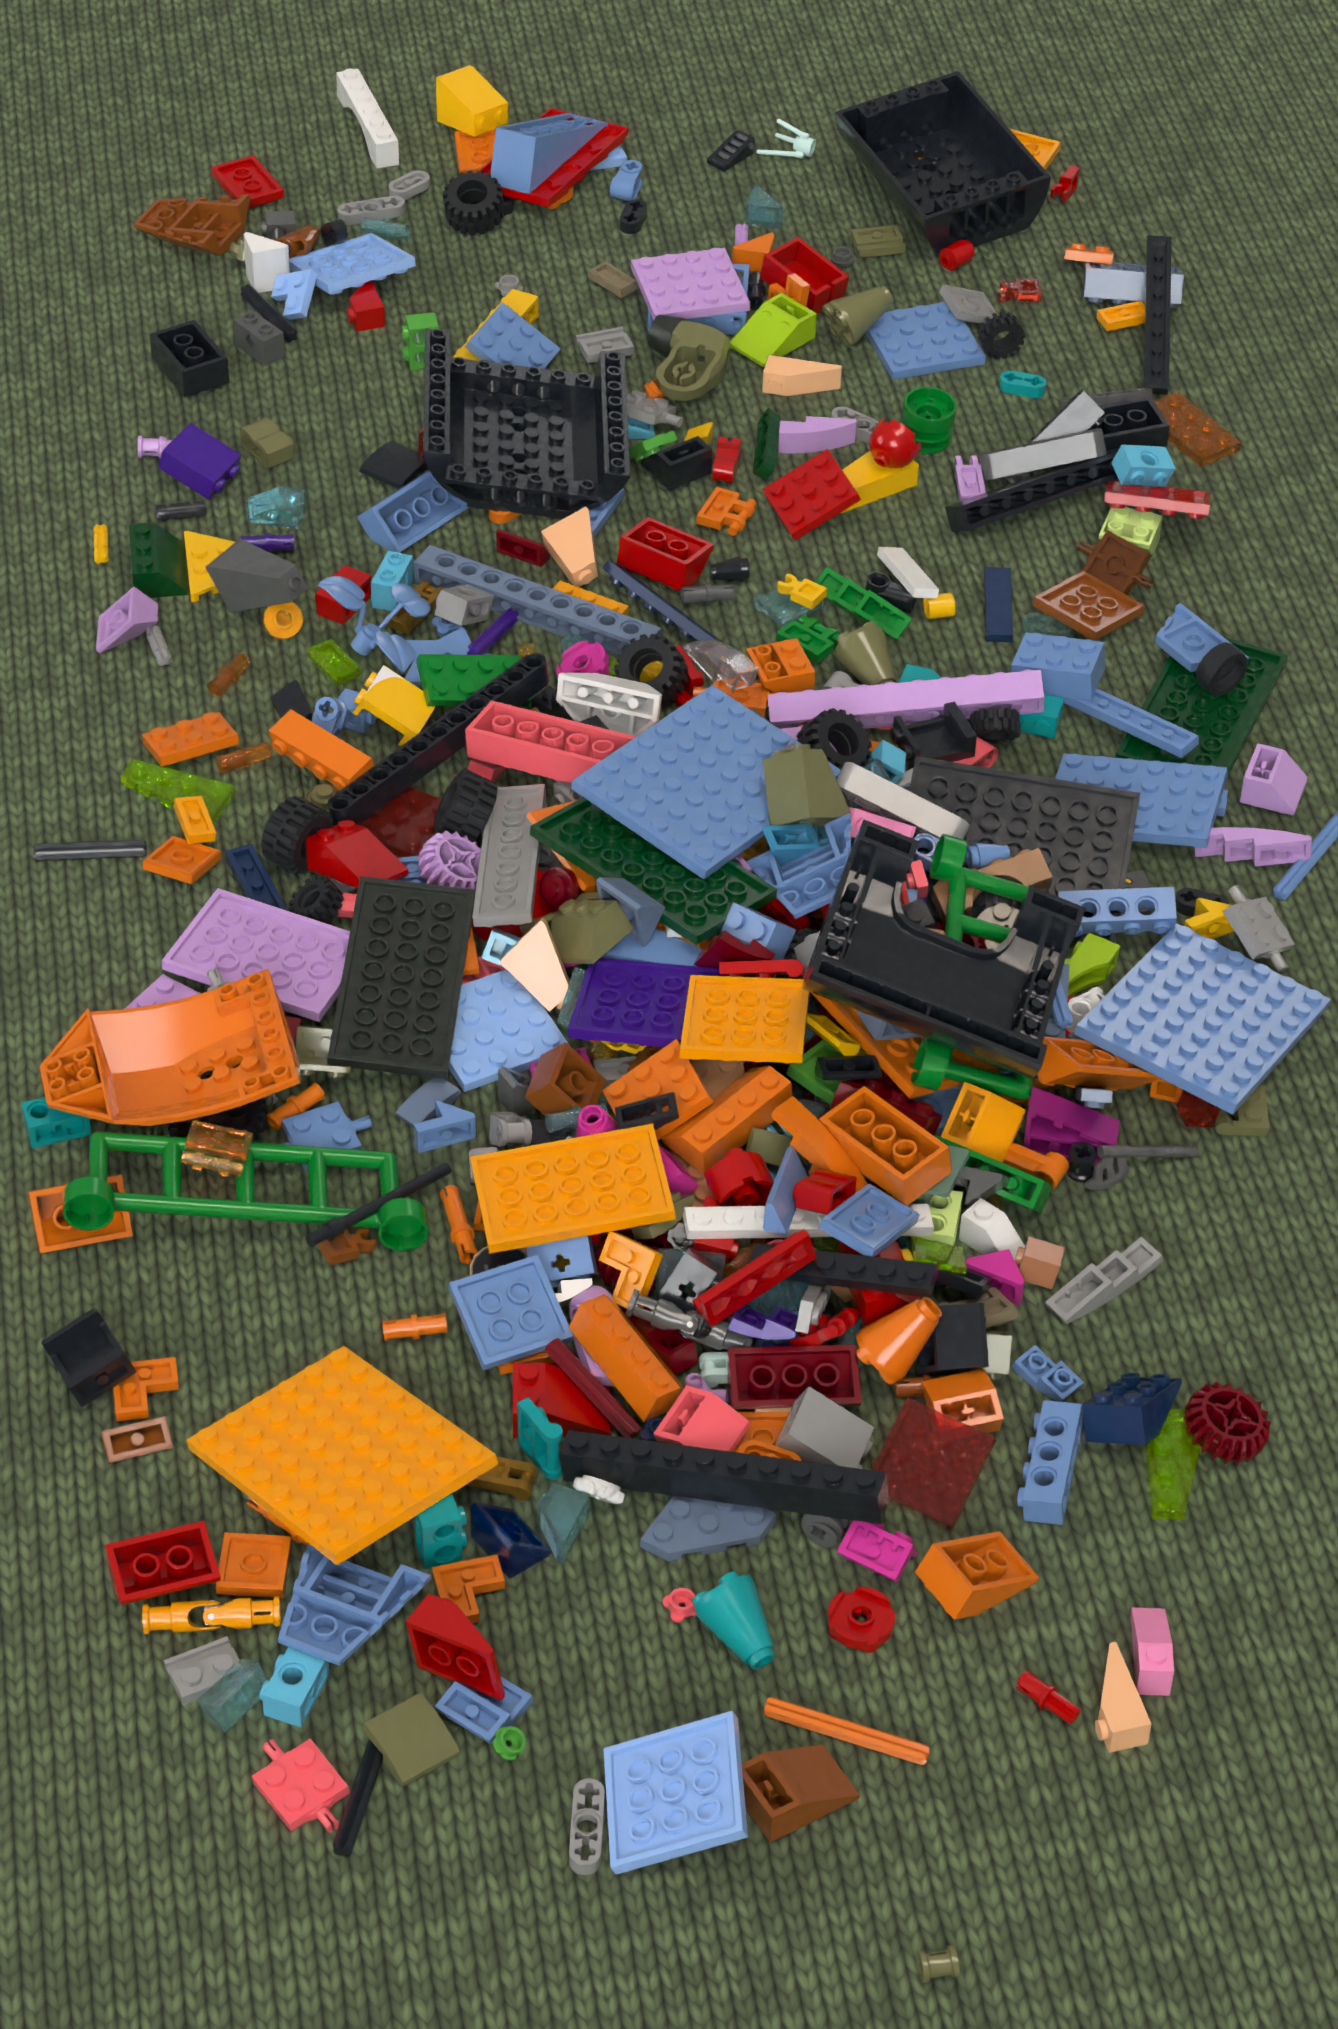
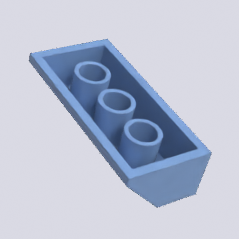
M430 470L358 515L357 519L371 540L391 552H402L469 507H467L466 502L445 490L433 477Z

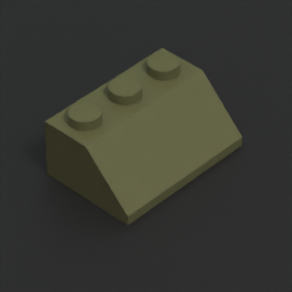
M570 899L564 902L559 907L560 911L552 917L550 931L563 964H594L630 933L634 927L616 900Z

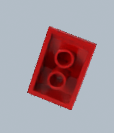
M340 821L338 825L328 829H321L316 834L306 838L307 869L358 888L360 876L397 880L409 874L408 868L367 828L355 824L354 821Z
M513 1363V1438H518L517 1403L528 1397L536 1407H541L545 1411L550 1423H556L562 1427V1438L566 1437L568 1430L611 1436L608 1419L560 1367L547 1363ZM604 1386L606 1390L610 1393L609 1386Z
M428 1593L405 1621L418 1668L450 1681H456L463 1686L502 1701L505 1697V1692L494 1649L457 1604L447 1598H440Z

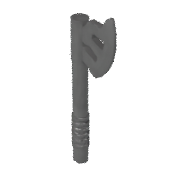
M1100 1145L1097 1153L1101 1159L1095 1163L1094 1175L1085 1182L1084 1186L1091 1190H1103L1116 1185L1130 1171V1167L1126 1162L1128 1157H1196L1198 1155L1197 1146ZM1114 1158L1116 1161L1117 1172H1114L1113 1168ZM1103 1169H1105L1106 1178L1104 1180Z

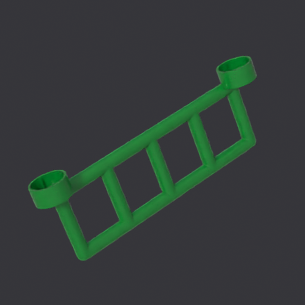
M943 833L933 854L930 878L949 883L945 936L962 942V936L965 933L996 943H1002L1008 937L1011 928L964 915L966 886L1023 902L1029 886L962 867L966 855L967 841ZM924 1038L919 1046L913 1068L920 1070V1072H912L911 1082L913 1085L937 1091L943 1079L947 1078L961 1083L967 1082L979 1088L1021 1100H1026L1031 1096L1033 1079H1028L1018 1074H1015L1014 1079L952 1061V1048Z
M95 1132L91 1135L89 1144V1177L77 1178L66 1186L63 1197V1216L72 1227L85 1231L98 1230L107 1226L114 1217V1211L323 1225L333 1218L339 1219L358 1209L328 1206L326 1166L379 1169L381 1196L399 1187L398 1162L394 1153L386 1151ZM108 1151L162 1154L163 1195L114 1192L112 1186L108 1183ZM181 1156L235 1159L236 1200L182 1197ZM254 1161L308 1164L309 1205L256 1202ZM410 1198L390 1200L380 1208L379 1212L351 1226L378 1228L381 1243L387 1248L396 1251H409L418 1248L426 1241L429 1233L426 1208L420 1202Z

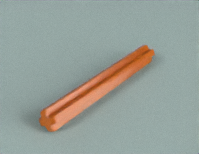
M768 1697L764 1706V1715L766 1717L919 1765H925L929 1758L930 1747L919 1742L775 1697Z

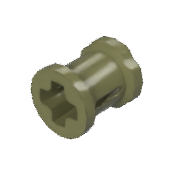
M954 1945L947 1946L946 1950L925 1953L924 1950L917 1951V1968L922 1983H929L930 1978L949 1975L952 1978H958L960 1976L959 1961Z

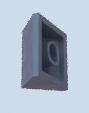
M599 877L596 880L599 899L617 901L634 927L627 935L645 947L649 943L665 907L624 878Z

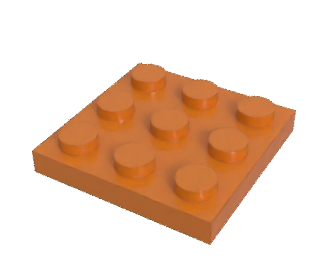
M677 1039L602 1090L615 1116V1107L674 1092L679 1118L655 1129L657 1141L714 1102L691 1060L680 1058V1043ZM668 1105L663 1107V1112L669 1110Z

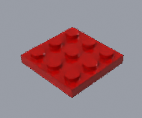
M828 449L762 489L795 541L861 500L857 491Z

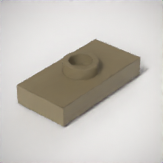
M606 261L588 270V278L620 298L639 289L638 283L634 278Z

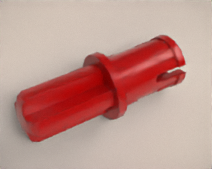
M1029 1670L1025 1671L1018 1679L1016 1689L1038 1703V1707L1041 1710L1047 1708L1069 1724L1074 1723L1080 1715V1708L1057 1693L1058 1688L1055 1685H1048Z

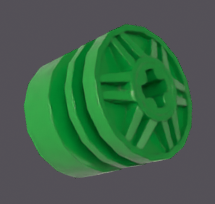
M919 387L907 393L903 403V417L900 423L908 427L916 435L913 440L917 445L919 442L921 443L920 453L934 454L942 452L949 446L957 409L956 401L949 393L935 387Z

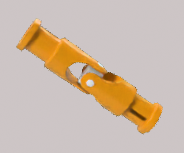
M274 1596L273 1600L252 1601L251 1598H237L223 1605H218L220 1602L214 1600L172 1602L170 1606L150 1607L149 1604H143V1632L146 1635L154 1630H172L173 1633L210 1631L220 1628L221 1625L234 1629H251L253 1625L274 1624L275 1627H281L280 1597ZM197 1606H204L203 1620L205 1626H198L191 1622L189 1617L191 1609Z

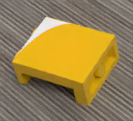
M383 665L378 674L372 672L364 685L368 687L367 691L362 688L353 701L358 704L353 714L358 716L362 709H366L404 734L398 744L402 746L420 733L436 706H427L421 689Z

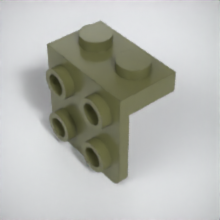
M297 1026L296 1053L300 1064V1075H315V1071H327V1076L345 1077V1073H351L353 1070L351 1066L327 1064L333 1028Z

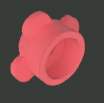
M677 1588L670 1595L663 1598V1606L669 1609L671 1613L670 1619L673 1622L680 1623L689 1616L696 1617L693 1611L695 1606L692 1603L695 1594L687 1588Z

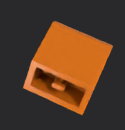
M797 638L746 648V654L763 686L772 692L793 693L808 689L814 690L815 670Z
M984 1368L921 1382L937 1444L1000 1431L1004 1417L996 1388Z

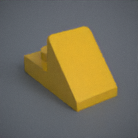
M1197 898L1194 916L1185 920L1184 926L1210 939L1234 932V929L1223 913L1230 904Z

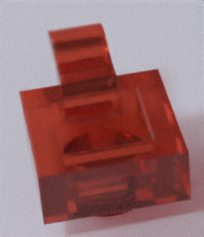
M1015 279L1014 283L1007 281L999 282L1000 290L1006 291L1005 293L997 294L1000 302H1008L1013 297H1016L1017 301H1041L1042 290L1039 279Z

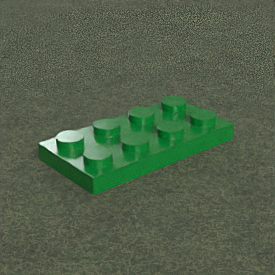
M419 654L416 664L426 705H459L521 660V656ZM531 698L520 706H529L532 701Z

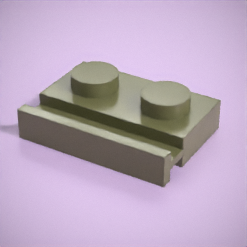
M898 225L851 230V240L856 252H858L859 258L899 254L906 251V244L903 243V237Z

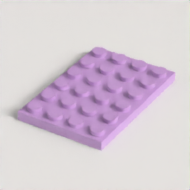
M217 888L161 961L162 970L212 986L207 972L212 968L213 970L214 968L219 969L224 982H235L253 973L269 969L283 1010L320 1022L339 995L350 931Z

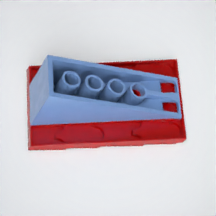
M550 108L538 119L496 127L493 157L479 171H482V174L489 173L491 178L495 177L498 180L503 196L514 199L519 198V200L549 207L566 195L569 188L585 177V173L606 159L609 152L622 144L625 137L628 136L629 127Z

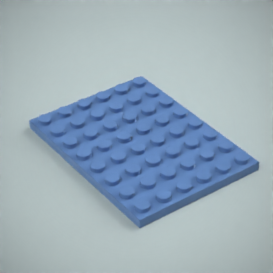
M711 685L573 779L571 789L702 879H706L764 836L762 829L764 826H770L762 759L774 756V751L782 750L791 743L797 742L798 745L802 744L722 690ZM829 762L837 779L841 770Z
M1176 924L1175 929H1171L1076 1025L1074 1035L1233 1115L1328 1009L1331 999L1322 995L1317 990L1309 989L1297 983L1291 977L1283 976L1264 964H1259L1244 957L1240 952L1232 951L1218 944L1213 939L1193 932L1189 927Z

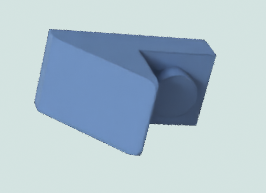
M435 1101V1119L414 1124V1145L418 1153L476 1138V1117L474 1113L441 1101Z

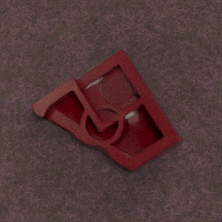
M724 930L719 936L715 935L702 948L694 965L719 969V962L773 960L775 954L754 939L748 945H745Z

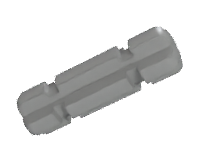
M157 625L147 627L146 637L150 642L149 644L156 657L157 664L159 666L169 665L172 662L171 654L161 634L160 627Z

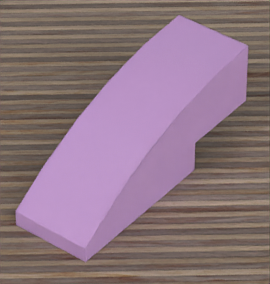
M806 416V422L780 421L778 453H812L855 443L856 419Z

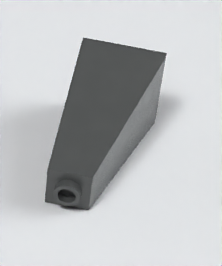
M242 539L235 542L205 567L230 613L292 602L308 589L295 564Z

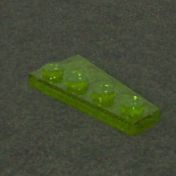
M136 759L131 760L121 775L122 785L148 798L154 796L161 799V803L169 808L174 806L175 798L202 796L213 825L235 794L234 785Z
M1170 1409L1160 1434L1145 1445L1151 1519H1185L1201 1446L1191 1445L1193 1437L1185 1434L1187 1426L1183 1424L1184 1409Z

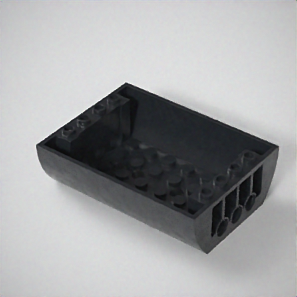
M959 71L835 112L837 129L842 139L938 254H940L943 248L958 240H968L972 243L973 247L1025 230L1034 221L1044 204L1051 176Z

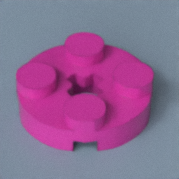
M581 641L572 645L562 654L563 661L560 666L557 663L556 667L558 677L559 673H599L609 675L610 673L608 653L598 642L589 644L588 641Z

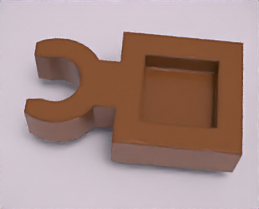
M360 1228L355 1234L351 1235L345 1229L343 1235L333 1240L327 1239L317 1245L329 1265L358 1259L359 1252H373L377 1241L375 1239L367 1241L366 1239H368L370 1232L369 1228Z

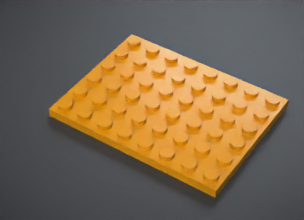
M345 1346L332 1351L326 1357L307 1366L289 1379L280 1382L274 1388L255 1397L249 1403L228 1413L222 1419L200 1430L197 1434L186 1440L188 1448L192 1453L336 1565L344 1562L498 1465L497 1456L494 1452Z

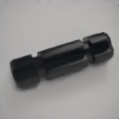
M194 501V504L190 502L170 504V507H166V504L155 506L156 518L159 521L167 520V517H171V519L190 518L194 514H196V517L205 516L207 512L205 501Z

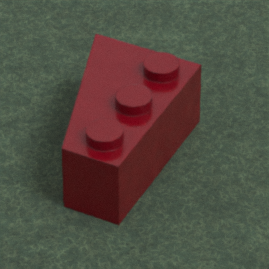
M859 1079L839 1082L829 1111L865 1086L935 1136L942 1115L933 1111L934 1107L932 1105L909 1099L902 1090L897 1088L890 1089L884 1086V1082L881 1079Z

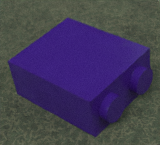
M190 423L163 449L158 468L209 500L216 492L220 494L229 479L233 480L236 478L241 469L239 466L241 454Z

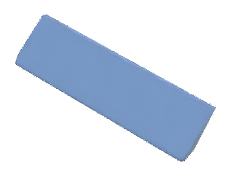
M789 1146L786 1149L768 1196L763 1223L764 1231L787 1234L795 1214V1200H793L792 1196L793 1189L797 1182L807 1177V1173L793 1146Z

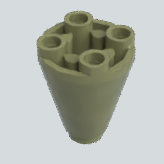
M882 286L832 300L822 306V309L831 322L829 329L835 338L840 336L845 345L850 347L865 335L890 308V304L894 300L888 288Z
M867 622L852 632L845 631L838 636L835 655L838 661L862 684L880 685L887 682L896 683L886 637L882 628L877 626L876 622Z

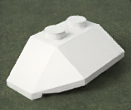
M559 673L556 701L565 708L570 717L576 722L597 715L609 730L637 737L659 721L662 694L646 683L599 673Z

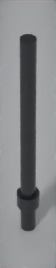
M443 1163L339 1219L333 1218L325 1222L322 1228L306 1236L307 1244L313 1247L327 1239L333 1240L343 1235L345 1229L379 1212L386 1202L397 1198H406L451 1174L452 1169L450 1165Z

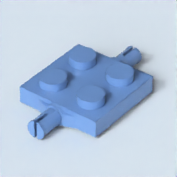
M337 1101L282 1119V1128L288 1138V1142L283 1144L362 1150V1145L356 1132L372 1128V1122L368 1115L353 1121L350 1120ZM302 1164L304 1170L308 1171V1164Z

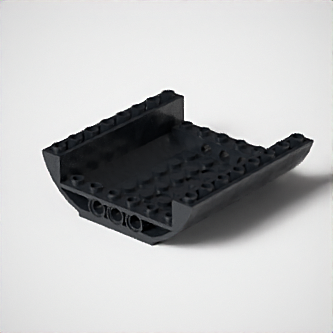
M425 329L423 454L431 474L445 490L466 502L467 507L564 519L582 507H587L588 510L604 504L612 499L630 479L625 354L615 351H600L595 375H589L587 373L565 372L558 369H541L535 366L525 367L510 363L501 364L486 360L477 361L462 357L453 358L450 357V332L441 329Z

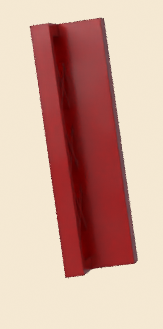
M803 1229L799 1233L796 1232L693 1299L694 1308L713 1327L815 1260L817 1257L810 1235Z

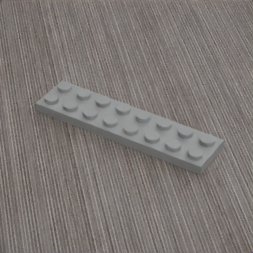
M545 784L498 787L497 799L483 832L472 916L474 927L532 923L541 842L530 835L532 823L526 815L530 811L545 808Z

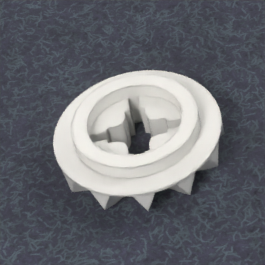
M583 1475L582 1478L575 1477L573 1487L580 1493L607 1503H623L625 1494L620 1492L621 1488L619 1486L588 1475Z

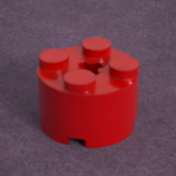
M742 1148L729 1150L725 1158L704 1172L709 1191L719 1206H766L774 1183L763 1157L756 1152H743Z

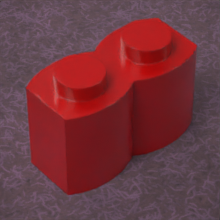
M819 1168L813 1174L804 1177L795 1184L792 1195L793 1200H795V1208L828 1215L855 1194L857 1177Z

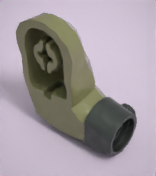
M658 315L649 330L648 346L666 358L657 367L655 374L659 389L663 395L678 402H687L704 395L721 383L730 359V339L716 328L698 322L686 321L684 318Z

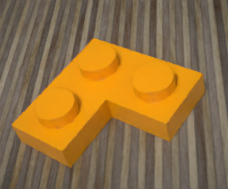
M611 1231L607 1236L599 1261L621 1271L612 1297L616 1304L627 1309L634 1289L639 1290L641 1295L648 1296L663 1254L618 1232Z

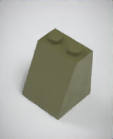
M810 744L793 746V751H774V756L762 759L770 826L811 824L812 827L829 823L848 813L851 814L823 749H811Z

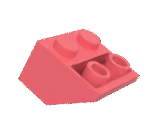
M686 1385L653 1435L657 1442L733 1452L751 1424L749 1420L714 1393Z

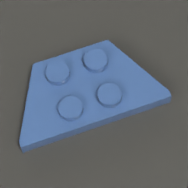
M1181 603L1176 605L1174 614L1165 621V626L1159 630L1155 640L1156 645L1190 672L1197 671L1199 663L1213 647L1224 642L1230 643Z

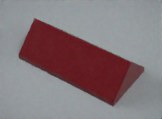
M856 1344L728 1348V1397L731 1407L733 1409L790 1408L794 1401L808 1387L813 1388L840 1406H861Z

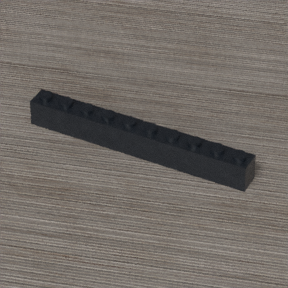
M568 1430L559 1452L564 1481L574 1482L575 1477L582 1478L583 1475H588L610 1482L621 1489L882 1524L890 1500L886 1472L572 1430Z

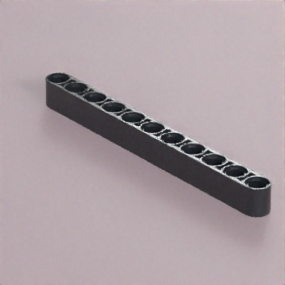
M533 653L523 657L332 796L327 803L333 820L332 827L338 825V822L343 820H351L359 825L465 747V729L491 700L519 707L545 688L549 683L545 656Z

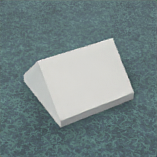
M249 232L244 233L247 278L251 286L258 293L273 291L276 276L290 273L288 244Z

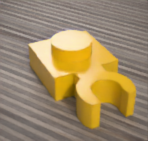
M792 574L785 575V583L778 581L777 591L779 593L790 594L791 601L811 610L827 596L826 587L806 578L800 582Z

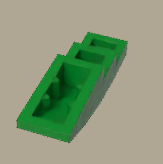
M829 567L824 569L815 582L827 588L826 600L864 623L876 622L877 626L882 628L885 635L896 641L912 621L910 616L871 590H865Z

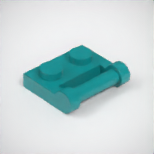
M528 1397L517 1403L518 1445L547 1479H558L562 1475L561 1463L559 1461V1442L562 1440V1427L559 1424L550 1423L545 1411L541 1407H536Z

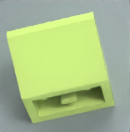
M1127 506L1124 509L1111 507L1099 533V539L1101 541L1106 531L1109 530L1153 555L1160 540L1163 515L1137 511Z

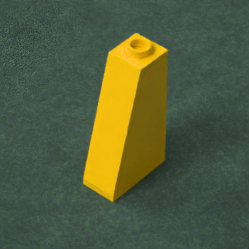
M871 451L867 452L842 469L861 500L841 513L917 486L919 464L913 460L903 468H884L875 462Z

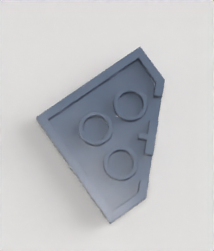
M673 1496L641 1537L640 1548L666 1561L681 1559L684 1554L700 1552L701 1555L727 1551V1546L745 1543L746 1547L759 1545L776 1523V1513L766 1508Z

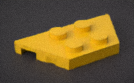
M184 531L192 603L199 601V595L211 591L213 595L219 593L205 567L232 546L235 541Z

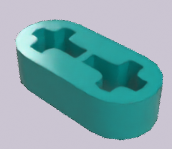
M1009 370L1001 373L999 388L1008 394L1040 398L1044 396L1046 391V379L1035 374Z

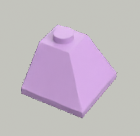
M133 587L99 616L96 651L102 653L140 636L146 631L147 627L156 625L158 621V603L137 588Z

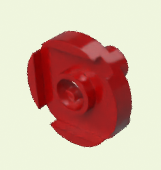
M856 1587L855 1592L846 1594L844 1590L838 1593L829 1604L827 1617L829 1635L849 1648L859 1649L866 1653L875 1652L879 1645L885 1643L891 1637L894 1631L895 1611L893 1612L887 1596L878 1590L869 1587ZM864 1614L867 1616V1621L858 1622L853 1616L860 1617Z

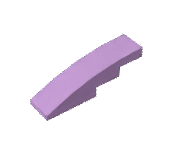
M1219 827L1211 828L1207 848L1193 847L1195 857L1223 855L1225 862L1253 859L1254 866L1256 867L1294 863L1299 859L1303 861L1311 859L1312 839L1308 835L1280 830Z

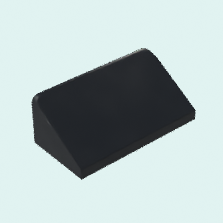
M297 680L290 682L271 696L280 719L292 709L306 719L312 720L311 708Z
M875 1055L817 1057L814 1072L821 1080L882 1079V1072Z

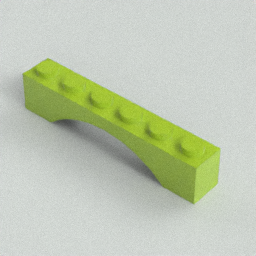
M1088 933L1083 942L1078 941L1074 947L1071 959L1066 958L1064 964H1069L1068 995L1074 996L1089 987L1104 984L1116 967L1121 946L1092 933Z

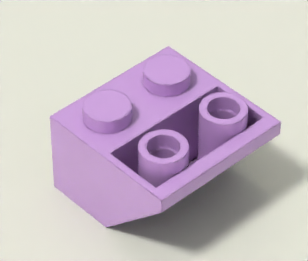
M1257 743L1244 775L1240 803L1294 816L1308 777L1285 750Z

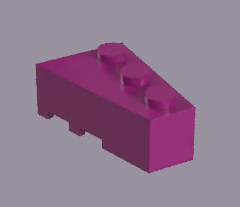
M1032 1086L1024 1147L1046 1155L1048 1152H1057L1063 1155L1067 1161H1071L1069 1150L1075 1143H1089L1094 1146L1096 1152L1100 1145H1117L1120 1120ZM1098 1153L1096 1155L1095 1161L1092 1163L1093 1165H1095V1163L1100 1161L1101 1159L1098 1156Z

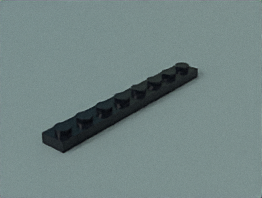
M1147 235L1143 388H1152V394L1168 395L1171 236Z

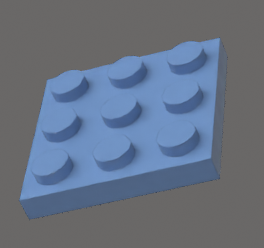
M503 302L465 346L480 360L501 364L510 363L525 367L535 366L541 369H545L561 349Z
M538 1255L449 1282L448 1290L483 1370L545 1351L546 1346L556 1338L561 1339L564 1344L573 1340V1334L568 1328L567 1320Z

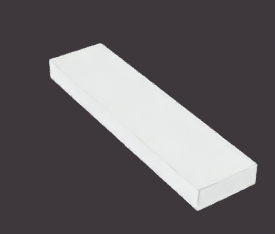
M878 547L877 556L913 598H938V587L903 548Z

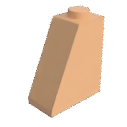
M587 507L578 510L541 531L544 546L572 585L580 587L598 577L592 523Z
M542 917L499 962L550 1012L554 1007L560 1010L571 999L568 993L571 991L572 986L548 923Z

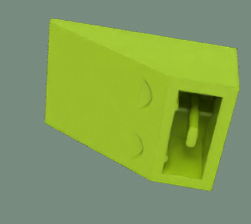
M780 293L760 306L730 341V347L760 366L765 367L769 355L783 357L815 338L817 313Z

